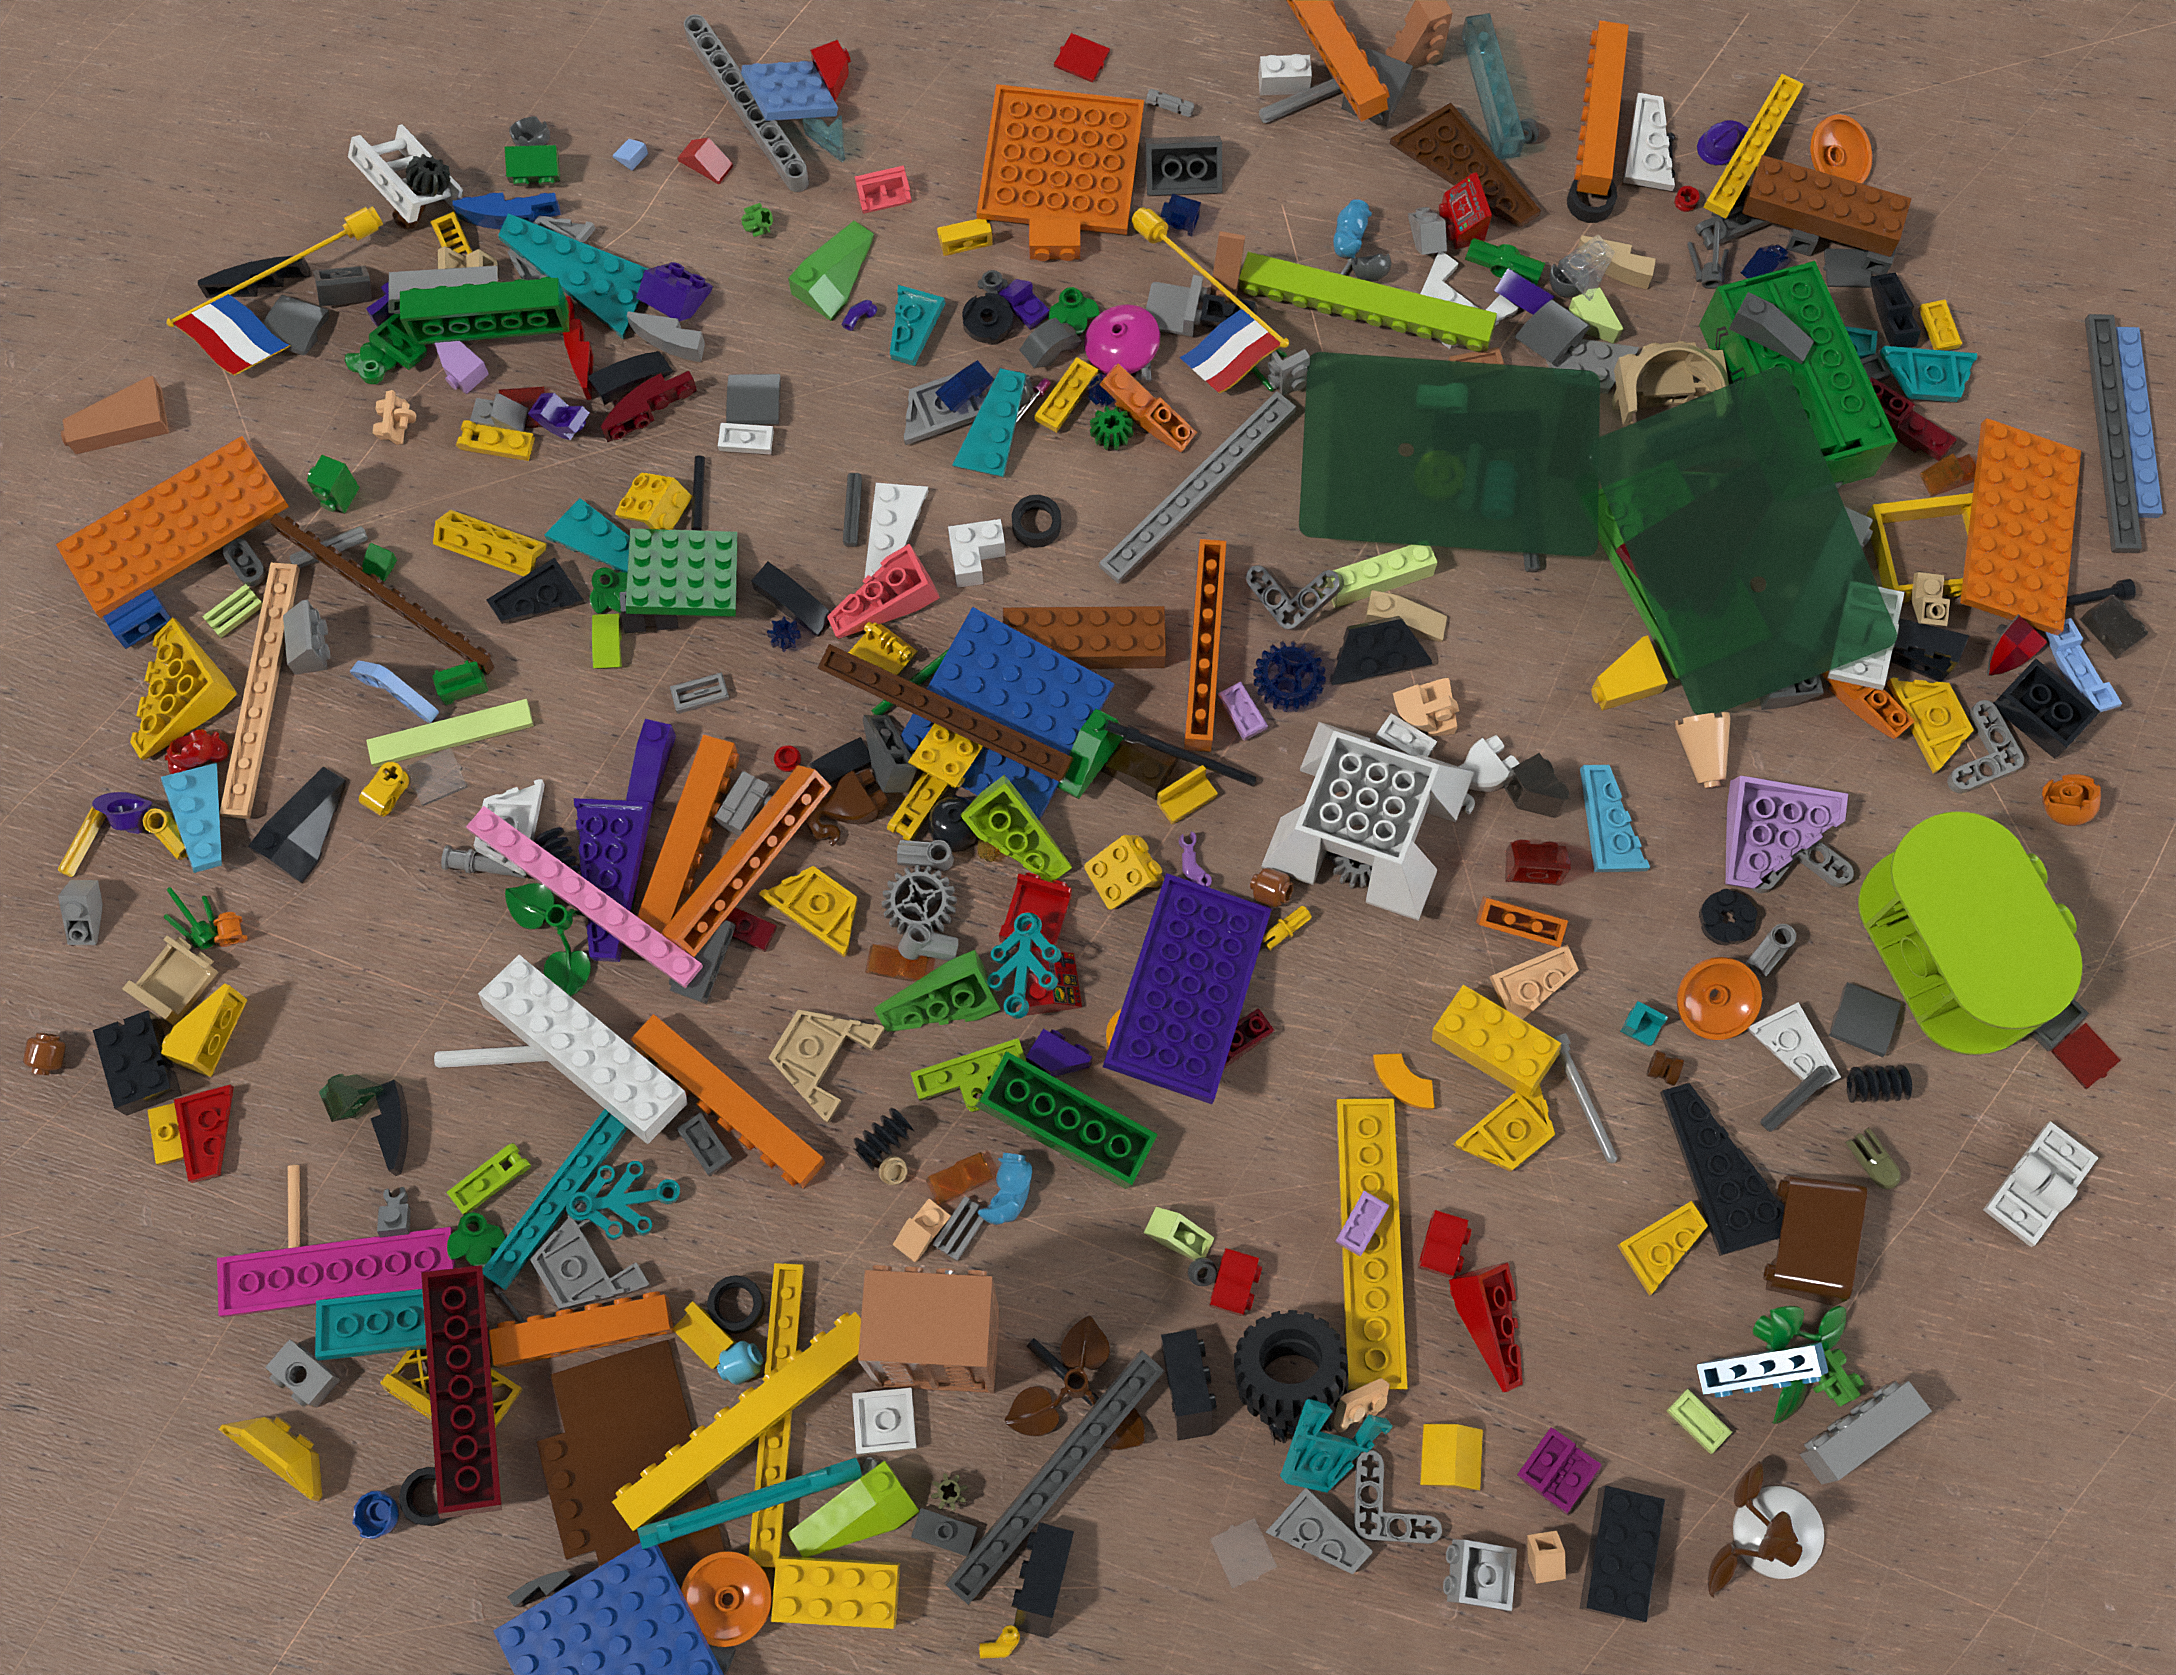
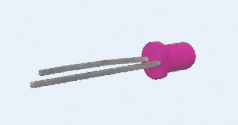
M1043 378L1037 386L1033 387L1034 395L1031 397V402L1028 405L1025 404L1018 412L1019 417L1017 421L1037 396H1044V392L1050 386V381L1047 378Z

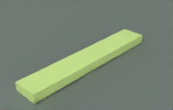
M527 699L367 739L366 741L371 765L378 767L387 762H398L534 727L529 702Z

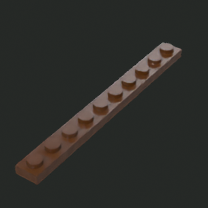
M275 513L269 520L275 532L464 660H468L469 663L476 661L485 674L489 675L495 668L490 659L491 654L484 648L478 646L476 649L469 644L470 640L462 633L456 632L454 634L449 631L448 625L438 617L432 619L427 616V611L415 602L411 605L405 601L406 597L395 588H392L390 591L384 587V582L374 574L368 576L362 572L363 568L352 559L348 562L341 557L342 554L331 545L325 547L319 543L321 540L311 531L303 532L299 529L300 526L290 517L282 518Z
M828 644L817 667L825 673L1060 783L1063 782L1074 759L1067 754L831 644Z

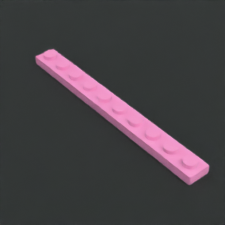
M483 806L466 826L468 831L685 989L703 968L702 963L487 807Z

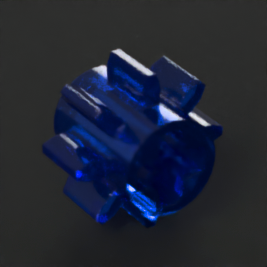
M1097 374L1090 380L1087 386L1090 393L1088 398L1095 405L1100 403L1101 405L1108 406L1115 401L1099 385L1106 377L1105 374Z
M785 616L777 622L773 620V630H767L768 638H773L770 642L772 648L779 646L783 652L790 647L796 648L795 640L801 638L800 631L796 630L798 627L797 622L793 621L790 623L786 620Z

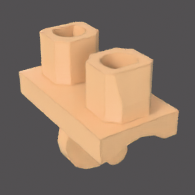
M390 390L386 391L385 399L376 401V412L383 418V421L373 425V434L380 440L389 439L394 444L399 445L403 444L404 431L407 429L408 423L416 421V413L409 410L410 404L406 400L397 397L396 392Z

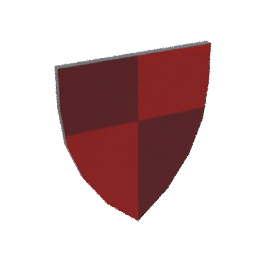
M2018 614L2008 626L2001 624L1997 627L1996 631L2000 636L1991 651L1987 675L2002 674L2019 667L2032 658L2047 641Z

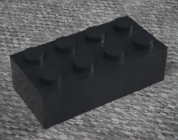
M1606 1485L1598 1488L1579 1609L1637 1623L1647 1622L1665 1499Z

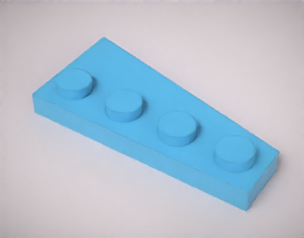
M217 763L161 777L164 791L193 872L196 873L222 866Z
M1583 765L1580 768L1594 872L1648 871L1650 865L1647 859L1644 860L1640 850L1642 845L1638 836L1634 835L1630 825L1632 820L1628 811H1625L1621 802L1622 795L1610 765Z

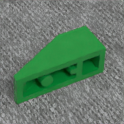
M1098 709L1093 711L1080 729L1069 754L1074 759L1063 782H1059L1057 788L1077 799H1080L1123 739L1119 735L1104 730L1107 720L1118 724L1119 722L1116 718Z

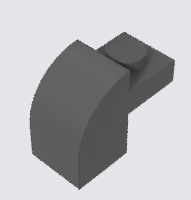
M1053 318L1038 326L1028 336L1019 350L1033 368L1051 366L1061 351L1077 349L1082 340L1072 326L1068 323L1061 324L1057 318Z

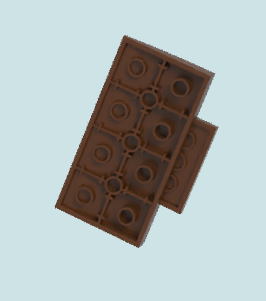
M668 1339L550 1374L565 1432L536 1441L566 1560L595 1551L600 1567L639 1544L638 1532L632 1531L612 1503L617 1498L615 1493L629 1482L632 1485L642 1478L640 1473L651 1464L655 1463L658 1466L666 1460L665 1454L677 1444H680L682 1447L691 1440L689 1435L693 1432ZM706 1479L649 1524L712 1505ZM718 1524L658 1544L680 1589L689 1571L700 1560L714 1553L726 1552Z

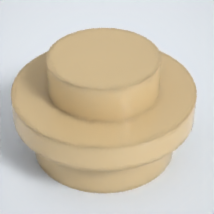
M897 1156L886 1158L879 1168L881 1180L888 1185H895L904 1181L907 1176L905 1162Z

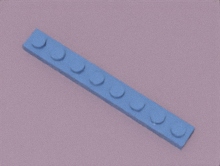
M2116 327L2138 518H2159L2163 514L2140 329L2139 327Z

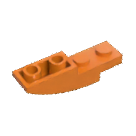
M1119 363L1114 365L1099 384L1116 400L1115 405H1118L1122 412L1127 410L1129 418H1132L1140 427L1173 449L1182 452L1197 432L1161 397L1155 399Z
M1834 647L1813 665L1815 668H1818L1819 673L1831 684L1828 689L1843 704L1883 734L1896 739L1915 722L1884 689L1879 690L1829 679L1828 674Z

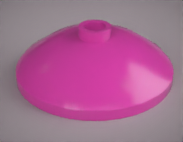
M1128 304L1114 306L1103 311L1090 324L1085 335V352L1091 364L1102 373L1108 374L1114 365L1119 363L1129 374H1132L1145 367L1157 353L1160 345V329L1153 315L1146 309Z

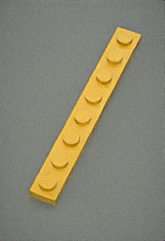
M1784 74L1780 75L1703 208L1725 219L1728 217L1756 169L1761 156L1764 155L1804 85L1803 83Z

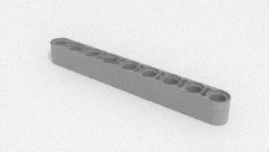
M698 14L688 16L684 21V29L687 41L787 187L794 192H802L807 189L809 178L803 159L775 120H765L741 74V70L706 20Z

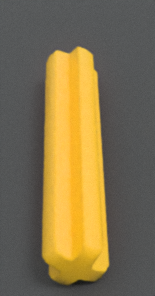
M93 806L58 867V871L68 877H73L106 818L104 813L96 810Z

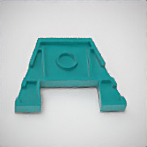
M1307 1399L1280 1477L1286 1484L1327 1493L1354 1467L1351 1462L1361 1452L1368 1453L1375 1446L1372 1441L1382 1431L1387 1434L1393 1425L1386 1418L1369 1414L1353 1439L1321 1432L1320 1429L1332 1413V1410L1326 1403Z

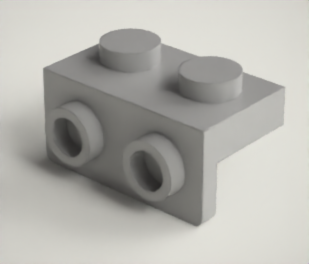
M1305 349L1284 360H1281L1276 350L1270 354V362H1268L1270 374L1268 375V380L1272 388H1277L1281 395H1285L1293 390L1299 391L1309 383L1310 356Z

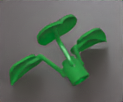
M530 883L505 889V898L509 912L520 926L530 930L538 929L546 920L550 926L557 930V934L563 942L566 953L558 951L550 955L544 965V975L570 997L579 992L590 976L591 962L585 952H571V947L564 931L571 927L573 916L585 915L578 910L570 909L568 911L562 905L555 904L552 891L539 883ZM635 888L633 903H632V907H631V913L633 912L634 903H635V898H636V894H637V889H636V888Z
M1784 1306L1771 1309V1318L1763 1315L1756 1321L1753 1335L1768 1343L1766 1349L1769 1351L1784 1349L1794 1335L1818 1341V1343L1822 1342L1823 1351L1830 1350L1838 1343L1843 1334L1846 1324V1309L1842 1306H1835L1830 1309L1822 1319L1819 1333L1810 1334L1799 1330L1804 1318L1802 1308L1798 1306ZM1802 1379L1791 1381V1386L1782 1389L1773 1424L1781 1423L1790 1418L1801 1407L1807 1391V1384H1803Z

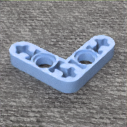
M358 660L350 670V673L359 681L368 686L385 689L428 723H432L439 714V711L382 665Z

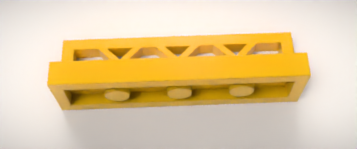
M449 510L435 521L433 545L521 576H525L535 570L536 558L546 551L547 543L453 510Z

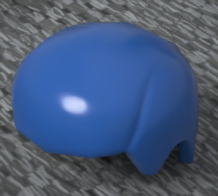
M379 1490L370 1491L361 1496L354 1506V1519L352 1523L360 1531V1537L367 1539L380 1538L390 1533L397 1524L399 1518L398 1505L387 1492Z

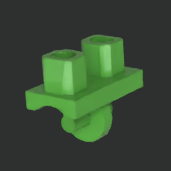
M1838 1348L1832 1351L1828 1349L1824 1351L1828 1373L1820 1376L1821 1381H1818L1819 1384L1813 1387V1390L1816 1394L1824 1390L1830 1399L1833 1398L1838 1407L1861 1395L1858 1391L1864 1386V1382L1854 1372L1847 1376L1841 1367L1847 1362L1846 1356L1841 1349Z

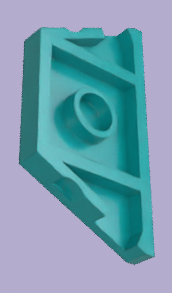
M1884 346L1880 350V355L1908 399L1957 402L1964 392V384L1968 381L1971 374V366L1977 359V353L1893 346Z

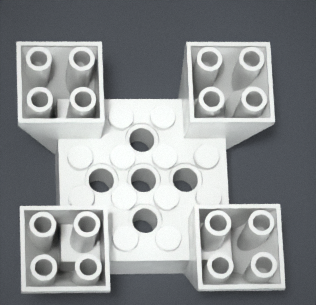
M1319 722L1300 768L1301 772L1313 775L1315 779L1305 804L1280 818L1261 867L1284 872L1291 878L1314 885L1327 851L1373 866L1366 903L1419 921L1435 879L1437 868L1414 842L1425 813L1456 822L1474 772L1423 755L1411 756L1371 743L1368 737ZM1373 776H1381L1383 779L1374 781L1371 778ZM1341 791L1347 793L1343 797H1338L1335 794ZM1365 800L1374 802L1369 806L1361 804ZM1390 809H1398L1400 813L1390 814L1388 811ZM1354 825L1364 826L1362 830L1352 829Z

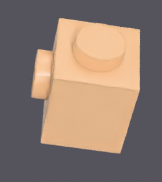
M1551 1531L1527 1535L1528 1564L1536 1584L1566 1579L1565 1550L1558 1532Z

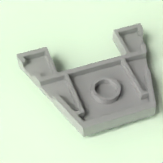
M581 1203L576 1210L582 1212L586 1209V1205ZM605 1209L597 1210L602 1215L607 1214ZM569 1215L563 1225L548 1238L530 1259L560 1310L647 1289L651 1286L637 1262L609 1278L582 1232L583 1228L593 1222L588 1219L576 1221L570 1218Z

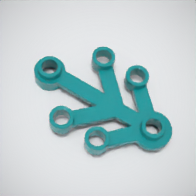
M1034 913L1020 914L1014 922L1015 931L1003 943L995 946L991 951V958L999 964H1004L997 972H993L988 976L987 983L995 991L1004 989L1007 983L1006 979L1016 970L1014 994L1007 997L1004 1002L1005 1012L1014 1019L1023 1018L1029 1011V1003L1025 999L1029 968L1037 976L1040 986L1044 989L1053 990L1058 984V978L1050 971H1047L1031 952L1033 940L1042 950V957L1049 963H1056L1061 958L1060 949L1050 944L1040 932L1042 923L1040 918ZM1032 924L1030 929L1026 931L1027 926ZM1020 942L1019 951L1009 959V951ZM1055 950L1054 955L1048 957L1049 952ZM1003 951L1002 957L997 958L998 953ZM1051 977V982L1045 985L1046 979ZM997 978H1000L999 983L997 985H994V981ZM1022 1004L1020 1010L1016 1012L1017 1006Z
M631 1161L626 1167V1172L607 1196L595 1198L602 1187L612 1183L615 1178L614 1169L609 1165H604L598 1169L597 1177L585 1192L574 1193L568 1198L566 1211L573 1220L584 1221L588 1219L603 1229L608 1239L618 1240L623 1234L622 1224L618 1221H610L597 1211L609 1208L633 1225L638 1235L645 1236L652 1230L651 1219L646 1216H640L627 1207V1205L658 1200L663 1204H673L679 1198L680 1187L676 1181L665 1179L655 1189L625 1193L633 1181L640 1179L644 1172L641 1162ZM633 1166L640 1168V1172L636 1175L631 1174L629 1171ZM603 1171H609L611 1177L603 1179L600 1174ZM670 1189L673 1191V1196L666 1198L662 1194L663 1191ZM578 1203H583L586 1205V1209L580 1212L575 1209V1206ZM646 1222L649 1227L646 1230H640L638 1224ZM616 1226L620 1231L618 1234L612 1235L608 1231L609 1228Z

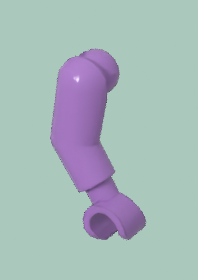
M1190 832L1191 844L1184 842L1182 834L1179 838V845L1184 849V853H1182L1183 873L1191 882L1210 887L1212 883L1211 876L1196 863V852H1193V846L1196 843L1195 833Z

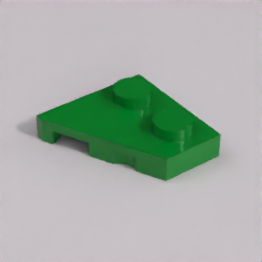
M393 314L369 334V341L408 370L413 368L427 355V349L424 344L413 345L400 320V314Z

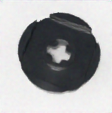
M985 293V296L978 298L976 295L969 299L963 308L964 331L978 342L996 345L1010 333L1013 327V312L1010 304L1004 297L998 294ZM989 314H992L993 321L985 322L982 316L987 317Z
M1722 889L1710 895L1699 910V918L1702 924L1701 929L1704 935L1718 945L1727 946L1728 944L1742 943L1752 934L1756 926V908L1744 895L1730 889ZM1721 913H1731L1734 923L1731 921L1727 924L1722 921L1724 917Z

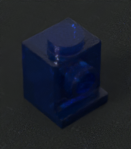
M1172 194L1169 203L1165 202L1162 207L1161 217L1165 218V222L1172 228L1187 230V235L1192 237L1200 217L1201 202Z

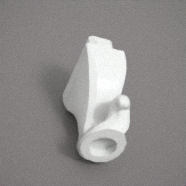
M1497 735L1487 740L1482 738L1470 748L1465 762L1458 766L1474 772L1469 789L1483 792L1498 790L1506 785L1511 776L1519 769L1520 763L1514 756L1510 755L1501 761L1496 755L1504 749L1503 742ZM1466 794L1462 806H1466L1465 812L1467 814H1470L1475 806V800L1469 794Z

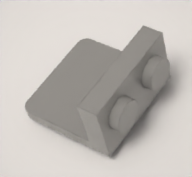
M1193 275L1190 288L1160 282H1153L1151 284L1146 310L1153 315L1160 331L1193 337L1195 325H1200L1202 310L1198 309L1200 302L1203 303L1204 295L1207 291V287H1202L1203 276Z

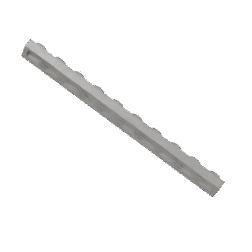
M1276 391L1101 560L1099 568L1119 584L1295 413L1296 406Z

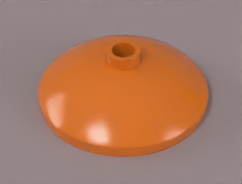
M1842 114L1829 116L1816 126L1810 145L1814 169L1862 184L1868 177L1872 165L1871 144L1862 126L1853 118Z
M1714 957L1696 964L1686 973L1677 992V1008L1682 1021L1692 1032L1710 1040H1725L1744 1032L1756 1019L1762 1003L1761 986L1754 972L1742 962L1728 957ZM1712 990L1718 991L1715 997H1710Z
M718 1552L703 1558L689 1571L681 1588L708 1644L712 1646L730 1647L746 1642L759 1632L770 1613L772 1591L766 1573L753 1559L737 1552ZM727 1593H731L734 1597L731 1605H726L723 1601V1597Z

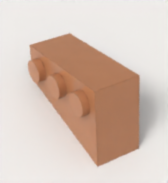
M1415 0L1404 19L1406 22L1405 27L1402 31L1398 30L1395 34L1397 40L1393 47L1389 46L1387 48V56L1412 65V70L1427 64H1435L1442 59L1453 14L1447 1Z

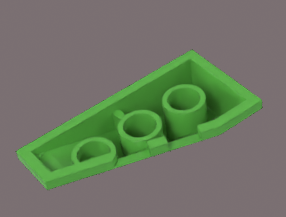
M856 221L851 222L807 257L790 275L788 281L791 294L832 321L849 300L850 291L857 280L858 271L866 258L874 238V233Z
M976 950L949 960L874 1007V1011L885 1027L886 1032L920 1028L922 1024L939 1022V1025L949 1024L948 1021L965 1019V1022L975 1021L1001 1009L994 989L987 983L989 975Z

